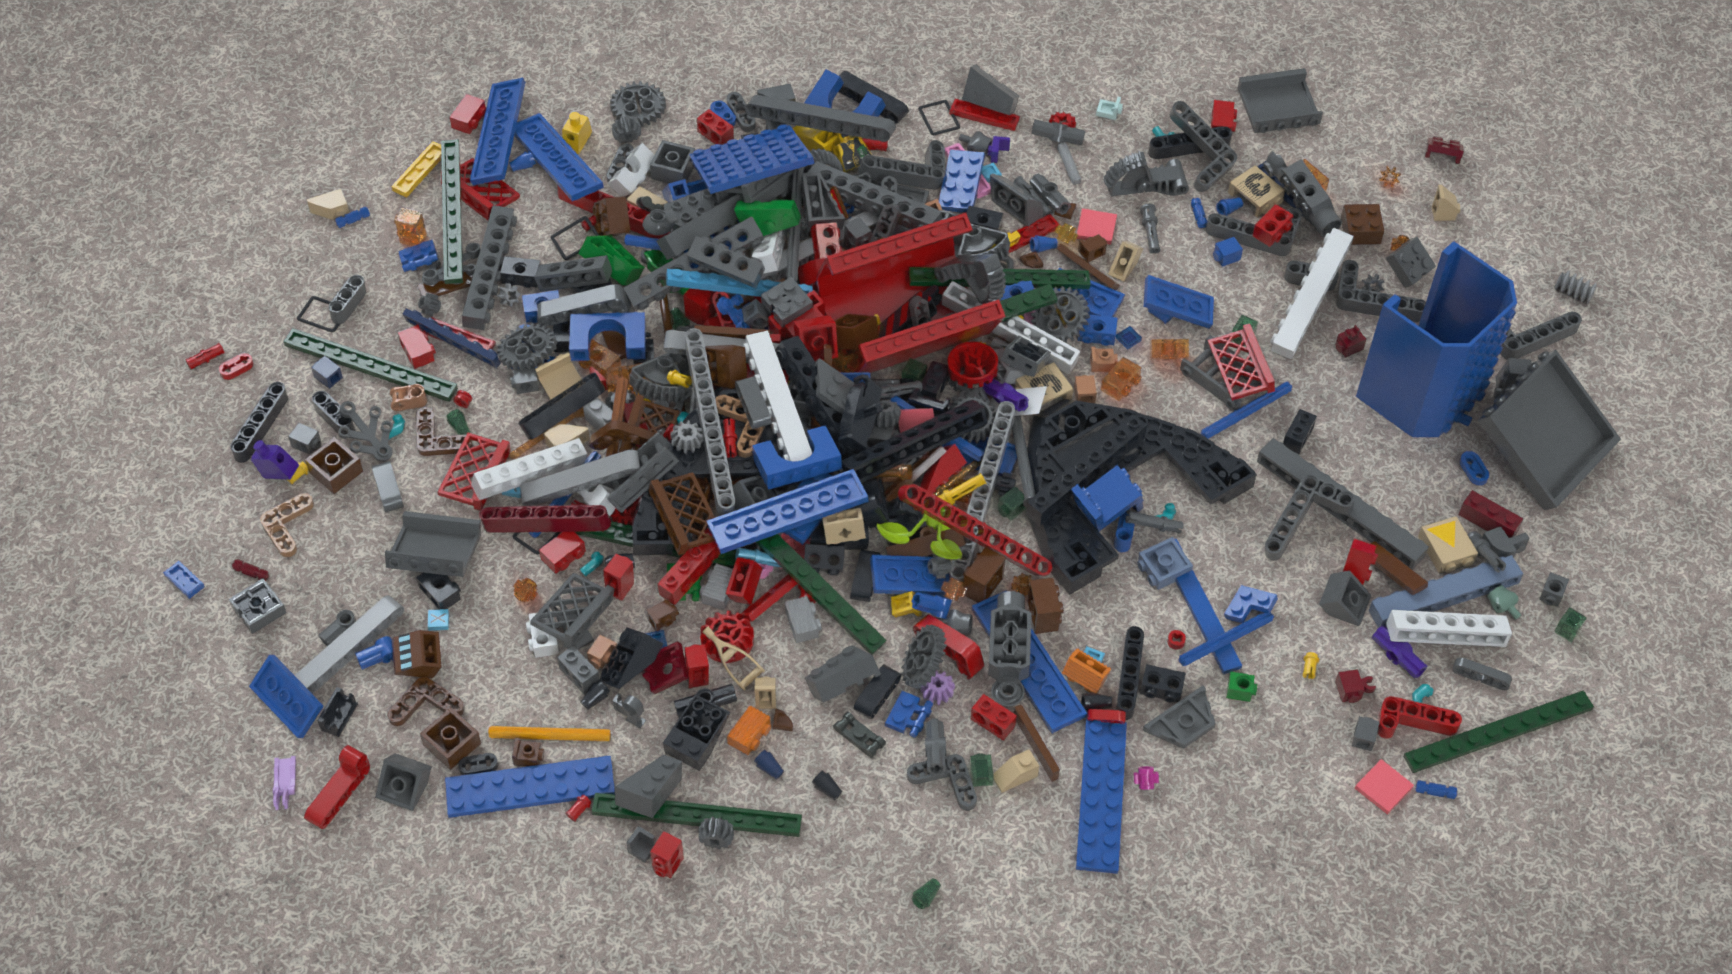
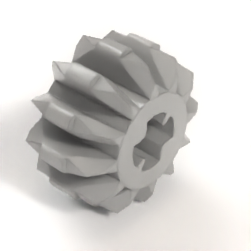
M689 420L687 424L681 421L679 426L674 425L671 433L672 445L676 446L677 451L683 449L685 454L687 450L694 453L695 448L700 449L704 439L702 428H698L697 423L691 425Z

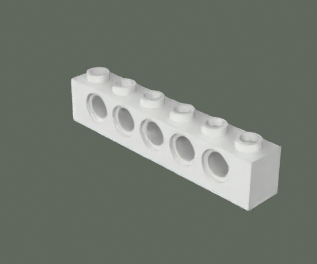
M788 228L763 236L762 244L755 247L754 251H752V257L762 261L765 267L764 273L778 270Z
M578 438L476 472L473 475L471 485L478 499L482 500L520 487L523 483L582 465L586 460L587 452Z
M1391 610L1386 622L1390 639L1396 642L1506 647L1512 635L1507 616Z

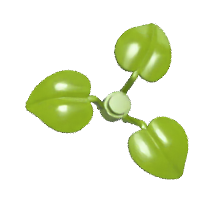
M942 507L940 510V514L942 517H944L946 512L945 509ZM924 514L923 518L911 532H908L906 527L898 523H877V529L885 539L896 544H906L909 542V537L925 521L929 527L938 530L937 541H933L930 545L933 553L945 559L962 558V552L956 543L948 539H941V531L950 528Z

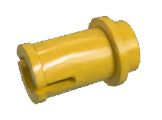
M677 370L670 371L667 375V380L672 385L678 384L689 388V385L691 386L692 384L691 376L680 374Z
M303 461L301 463L298 462L299 467L291 480H287L291 485L304 474H308L307 465Z
M1308 652L1303 657L1305 664L1302 676L1306 678L1307 674H1309L1308 679H1314L1316 676V666L1320 659L1318 654Z

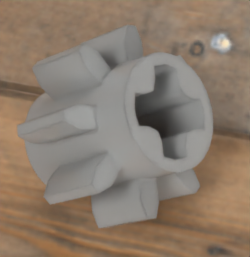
M506 283L505 288L499 287L500 293L497 297L502 299L500 303H507L510 307H512L513 302L519 303L518 298L521 293L517 292L518 286L511 287V284Z

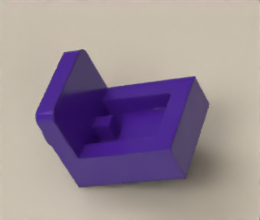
M993 136L992 146L989 145L988 156H991L990 163L998 162L999 150L1009 151V137Z

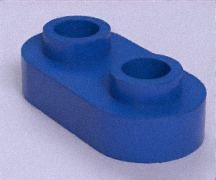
M714 101L710 105L712 112L732 126L736 124V116L725 102Z
M1473 451L1464 452L1459 463L1471 483L1478 486L1486 484L1489 478V471L1479 455Z

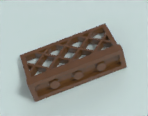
M636 395L628 424L639 427L640 424L646 422L650 428L648 431L657 433V430L662 428L666 430L672 423L675 425L679 411L643 400L644 396ZM644 407L652 409L655 414L647 417ZM669 414L673 416V419L665 422L661 415ZM658 417L661 425L654 427L650 420ZM622 440L618 453L632 450V447L636 451L639 448L634 443Z
M693 472L660 482L658 479L650 482L648 492L678 555L685 554L687 549L715 541L713 536L704 533L706 527H708L707 521L696 517L698 512L701 511L708 515L707 520L715 518ZM691 480L693 486L689 489L682 486V482ZM672 486L676 490L674 494L666 492L664 487ZM678 490L689 493L686 500L676 496ZM691 495L700 499L699 505L689 501ZM673 500L684 504L681 510L672 506ZM686 505L696 509L694 516L683 512ZM681 516L691 520L689 526L680 523L679 519ZM694 521L704 525L701 532L691 528ZM688 532L699 536L698 539L689 542L687 538Z

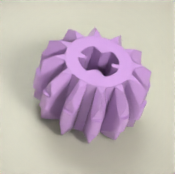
M936 670V676H932L931 682H927L926 687L922 686L920 691L923 693L924 699L929 698V701L932 703L935 700L940 705L941 700L947 703L948 699L952 698L955 684L952 682L951 676H946L945 671L942 674H938Z

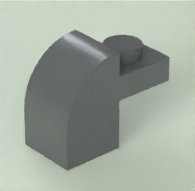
M1502 527L1484 532L1482 539L1489 542V548L1498 557L1512 555L1513 558L1516 553H1521L1526 549L1530 539L1526 532L1508 538Z

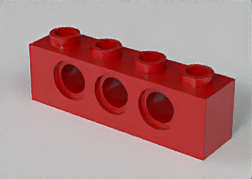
M707 528L704 531V533L712 536L710 530ZM715 541L688 549L657 583L659 595L676 605L711 566L713 561L718 558L720 551Z

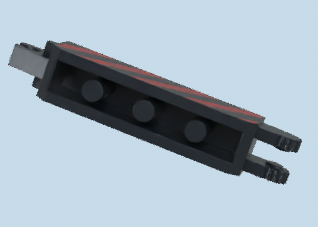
M933 285L924 292L920 290L878 325L879 338L913 327L909 304L915 296H920L928 302L931 318L937 314L936 306L942 301V294L938 293L939 287ZM924 317L919 320V325L924 322Z

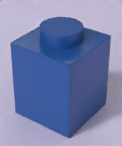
M1235 237L1215 243L1214 260L1219 262L1222 267L1240 261L1243 248Z

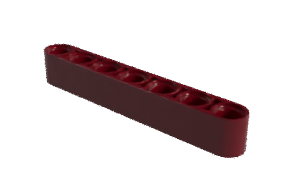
M603 505L486 507L479 512L483 528L488 533L604 531L611 526L607 509Z

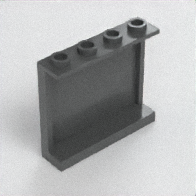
M1305 68L1239 77L1237 89L1254 133H1266L1273 130L1281 131L1287 128H1299L1308 125L1315 126L1321 123L1323 111H1317L1305 81L1307 75Z
M404 511L402 515L403 526L391 551H385L386 568L464 577L481 538V520Z

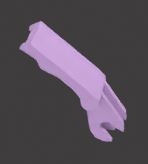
M295 756L286 759L274 758L273 804L275 810H279L280 796H282L284 809H288L289 795H295Z

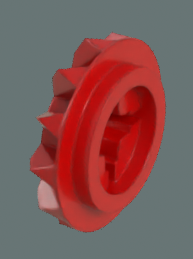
M1064 111L1062 113L1056 112L1049 119L1050 123H1060V121L1066 120V123L1062 122V124L1076 128L1075 117L1071 116V113L1065 114Z

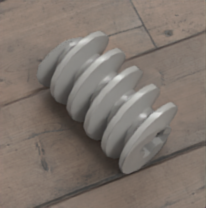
M1570 270L1565 274L1562 272L1554 289L1557 290L1561 286L1562 293L1568 289V296L1574 293V299L1581 296V302L1588 299V304L1596 291L1597 283L1590 286V280L1583 283L1584 277L1576 280V273L1570 277Z

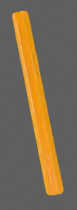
M490 726L488 735L489 738L610 741L611 731L609 729Z

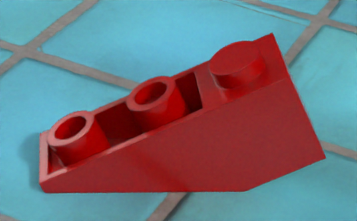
M956 444L944 447L947 452L927 469L920 485L921 488L934 494L937 491L935 488L949 482L951 475L954 476L963 470L961 467L967 462Z

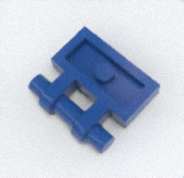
M433 240L424 241L418 245L398 251L404 272L409 270L415 271L420 266L426 264L429 266L432 262L439 260Z
M901 691L885 722V726L903 734L906 728H910L909 735L916 738L918 733L922 732L924 728L923 723L932 712L933 703L927 700L924 706H920L919 697ZM914 713L919 714L916 720H911Z

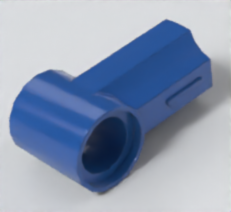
M1127 512L1119 516L1113 544L1118 552H1127L1132 543L1135 524L1126 523L1125 516L1128 515Z
M917 592L913 595L911 602L912 608L928 612L936 617L946 619L952 599L938 594L933 596Z
M382 637L375 642V645L355 653L362 670L380 662L389 663L391 662L390 660L393 661L391 637Z

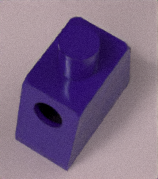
M262 440L257 441L253 446L256 451L251 457V461L263 478L291 480L299 464L281 446L266 445Z

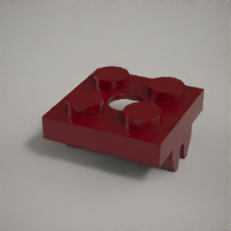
M1433 136V138H1428L1425 157L1429 158L1431 152L1455 156V164H1460L1464 152L1463 145L1457 140L1447 142L1443 141L1441 137Z
M678 641L660 649L655 661L644 669L645 673L642 676L649 682L650 690L653 694L660 693L689 679L683 647ZM671 663L673 666L672 671L669 674H664L666 665Z

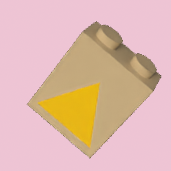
M1457 516L1421 527L1418 538L1429 546L1427 553L1439 574L1443 572L1451 573L1456 568H1467L1474 564L1478 552Z

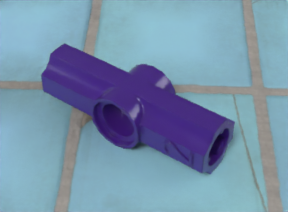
M995 379L989 384L984 383L982 388L985 390L986 395L994 398L999 404L1009 401L1014 404L1015 410L1018 412L1025 411L1028 408L1029 399L1017 392L1008 383L1004 382L1002 384Z
M1386 626L1379 627L1372 635V639L1386 651L1387 658L1393 660V664H1399L1414 679L1420 677L1428 666L1413 653V649L1408 642L1391 641Z

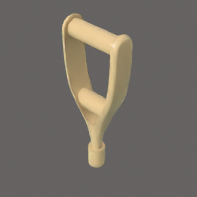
M709 627L703 631L716 645L726 671L742 690L745 691V688L762 672H765L754 658L740 648L717 638ZM729 647V649L722 654V648ZM737 651L743 653L757 665L740 683L726 665V662Z

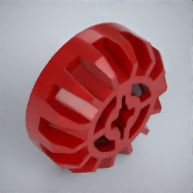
M965 342L957 345L949 353L948 373L951 379L955 382L958 381V385L962 387L966 383L970 389L975 384L980 388L984 386V383H991L993 378L997 376L998 356L990 346L984 343ZM964 366L965 374L961 375L960 369Z
M726 610V614L720 615L719 612H716L713 618L708 617L705 620V625H702L700 629L701 645L705 644L706 653L709 658L722 663L716 645L711 638L709 639L703 633L707 627L713 631L714 626L718 622H721V625L714 632L717 638L740 648L747 654L750 653L754 645V629L751 627L748 618H743L739 612L734 615L731 613V610ZM731 620L736 622V624L725 623L724 621ZM723 647L722 654L729 649V647ZM737 651L726 663L737 662L746 656Z

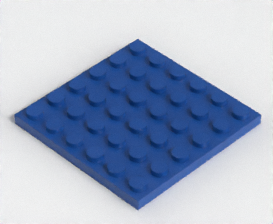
M780 125L774 130H763L757 135H746L743 139L729 140L726 144H715L709 149H698L689 154L692 164L710 194L815 164L813 156L790 125Z

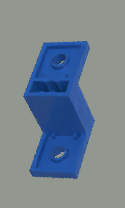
M1118 465L1085 489L1083 487L1081 489L1077 484L1071 489L1075 503L1099 532L1131 507L1137 512L1144 508L1142 490L1136 483H1131L1128 472L1124 468L1120 469Z

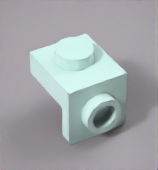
M1117 97L1116 102L1100 99L1096 116L1116 120L1117 115L1121 114L1123 104L1120 103L1121 97Z

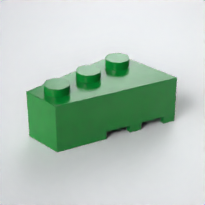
M794 200L754 201L752 203L737 201L734 209L740 223L753 217L763 236L796 226L801 218Z
M612 235L587 236L578 253L583 258L607 255L613 270L610 277L623 286L638 280L645 268Z

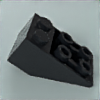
M626 627L625 631L620 635L617 647L610 655L607 666L601 672L600 681L620 689L655 661L663 643L643 632Z
M695 694L664 740L663 747L665 753L700 771L710 757L730 712Z

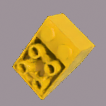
M797 125L792 128L809 151L820 148L834 154L833 146L841 143L838 134L834 132Z

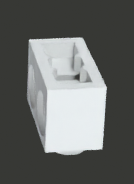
M537 613L529 614V620H531ZM549 618L539 619V622L543 624L550 623ZM526 622L527 633L532 635V639H528L529 649L534 651L535 658L559 654L557 638L530 625V622Z

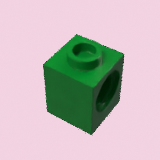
M1230 672L1226 698L1250 702L1252 695L1256 696L1258 684L1254 683L1255 675Z

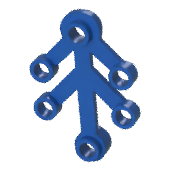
M735 294L731 299L721 297L719 302H717L718 310L723 315L728 314L736 328H750L744 322L742 308L739 310L734 308V305L739 306L744 302L742 296Z

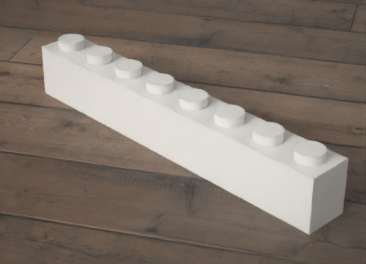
M1333 228L1330 234H1326L1323 241L1325 243L1324 247L1318 249L1316 262L1312 261L1308 269L1309 275H1305L1301 282L1303 287L1301 290L1296 291L1293 298L1295 300L1294 304L1288 306L1285 313L1287 315L1286 319L1282 318L1278 329H1280L1278 334L1274 333L1270 341L1273 344L1272 352L1289 359L1293 358L1352 244V235Z
M954 281L950 283L942 297V305L956 313L982 305L972 291ZM1017 316L1001 321L992 331V333L1009 342H1012L1019 335L1031 341L1032 344L1051 351L1047 363H1055L1061 371L1070 374L1079 359V350Z
M768 331L747 335L743 347H745L746 355H749L750 369L755 372L754 377L760 386L761 393L772 419V431L778 436L777 445L779 450H783V459L788 461L804 460L812 455V451Z

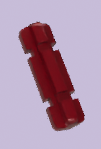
M235 559L232 563L233 570L242 571L243 574L255 579L258 577V580L263 578L267 581L269 578L267 570L260 569L247 562L243 563L244 561Z

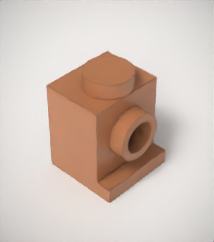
M1091 347V372H1113L1114 365L1118 364V355L1114 354L1113 349H1095V347Z
M599 635L587 652L588 661L594 668L602 669L605 664H608L610 655L617 647V643Z

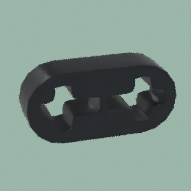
M492 753L464 757L458 764L460 774L468 775L496 771L498 759ZM487 760H491V766L486 765ZM466 764L471 765L470 770H466Z

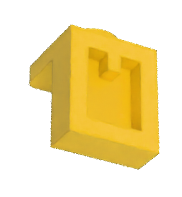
M913 591L891 597L892 615L895 618L914 613L917 617L922 616V611L912 608L911 601L913 595H915Z

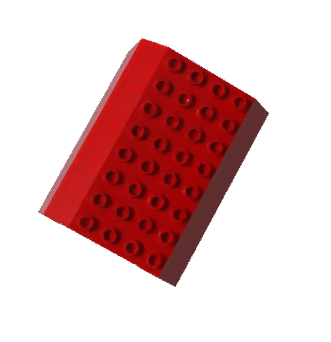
M967 213L827 256L816 274L818 293L825 302L826 316L830 315L833 320H836L846 314L869 316L878 314L882 323L920 290L924 292L931 286H910L909 267H939L956 258L953 237L969 233L973 230ZM938 286V293H941L943 297V294L948 287ZM998 299L956 313L943 306L941 301L936 306L937 314L931 318L930 322L860 344L858 351L842 349L839 352L842 360L847 362L849 373H872L990 334L1006 317L1001 303ZM952 312L955 313V314H952V315L943 317V316H945V315H947V314H949V313H952Z

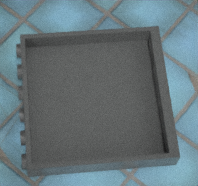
M1557 350L1544 351L1539 354L1538 360L1527 366V371L1520 374L1516 378V382L1509 385L1505 389V393L1497 397L1493 401L1494 404L1486 408L1482 412L1483 415L1478 419L1479 423L1544 510L1557 508L1621 440Z

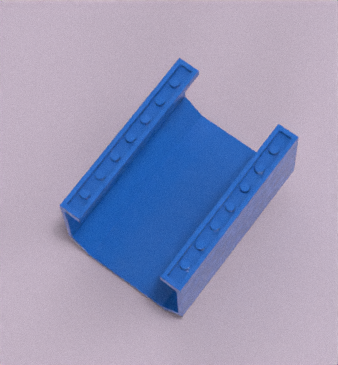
M1455 241L1441 253L1419 325H1416L1397 311L1401 298L1396 294L1383 304L1356 394L1359 400L1411 437H1439L1443 433L1447 434L1452 428V424L1454 422L1458 423L1462 419L1463 413L1466 411L1470 412L1477 400L1480 402L1485 397V389L1490 384L1489 378L1495 371L1493 367L1499 360L1497 357L1503 349L1502 344L1507 338L1506 332L1512 325L1510 321L1516 314L1517 298L1513 281Z

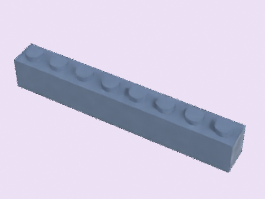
M1512 555L1499 557L1506 563L1504 571L1496 572L1492 566L1484 562L1471 569L1465 568L1456 574H1447L1438 580L1427 581L1428 587L1415 595H1411L1404 590L1401 592L1395 591L1383 598L1377 597L1371 602L1369 613L1378 628L1381 626L1387 627L1386 622L1391 610L1435 612L1489 594L1501 585L1505 588L1517 585L1521 581L1523 572Z

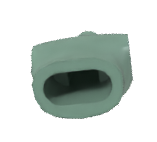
M1503 585L1487 595L1491 606L1497 613L1508 611L1515 620L1522 616L1514 607L1519 601L1517 594L1506 589Z

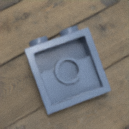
M1173 537L1139 552L1137 565L1141 572L1146 571L1149 584L1152 587L1156 586L1158 590L1174 583L1176 577L1193 570L1192 563Z

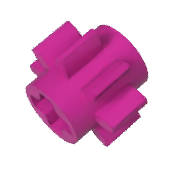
M1151 766L1138 767V772H1134V783L1139 784V789L1142 790L1154 789V783H1159V773L1154 772V767Z

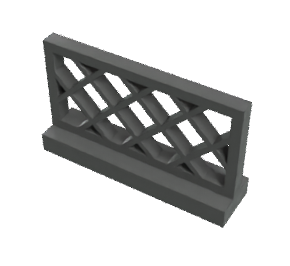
M573 572L530 620V625L563 641L564 647L569 649L571 646H575L611 604L614 588L609 585L604 588ZM573 581H576L582 586L572 588L571 584ZM594 590L598 592V595L589 596L587 591ZM584 592L585 597L575 598L574 593ZM569 593H570V595H571V598H570V599H562V600H561V597H560V596H561L562 594H569ZM587 602L588 606L578 608L577 603ZM573 604L575 609L564 610L563 605ZM560 606L561 610L550 612V607ZM566 615H577V619L567 620ZM563 616L564 621L553 622L552 617ZM549 618L550 623L543 624L539 622V619ZM566 626L567 630L561 633L555 628Z

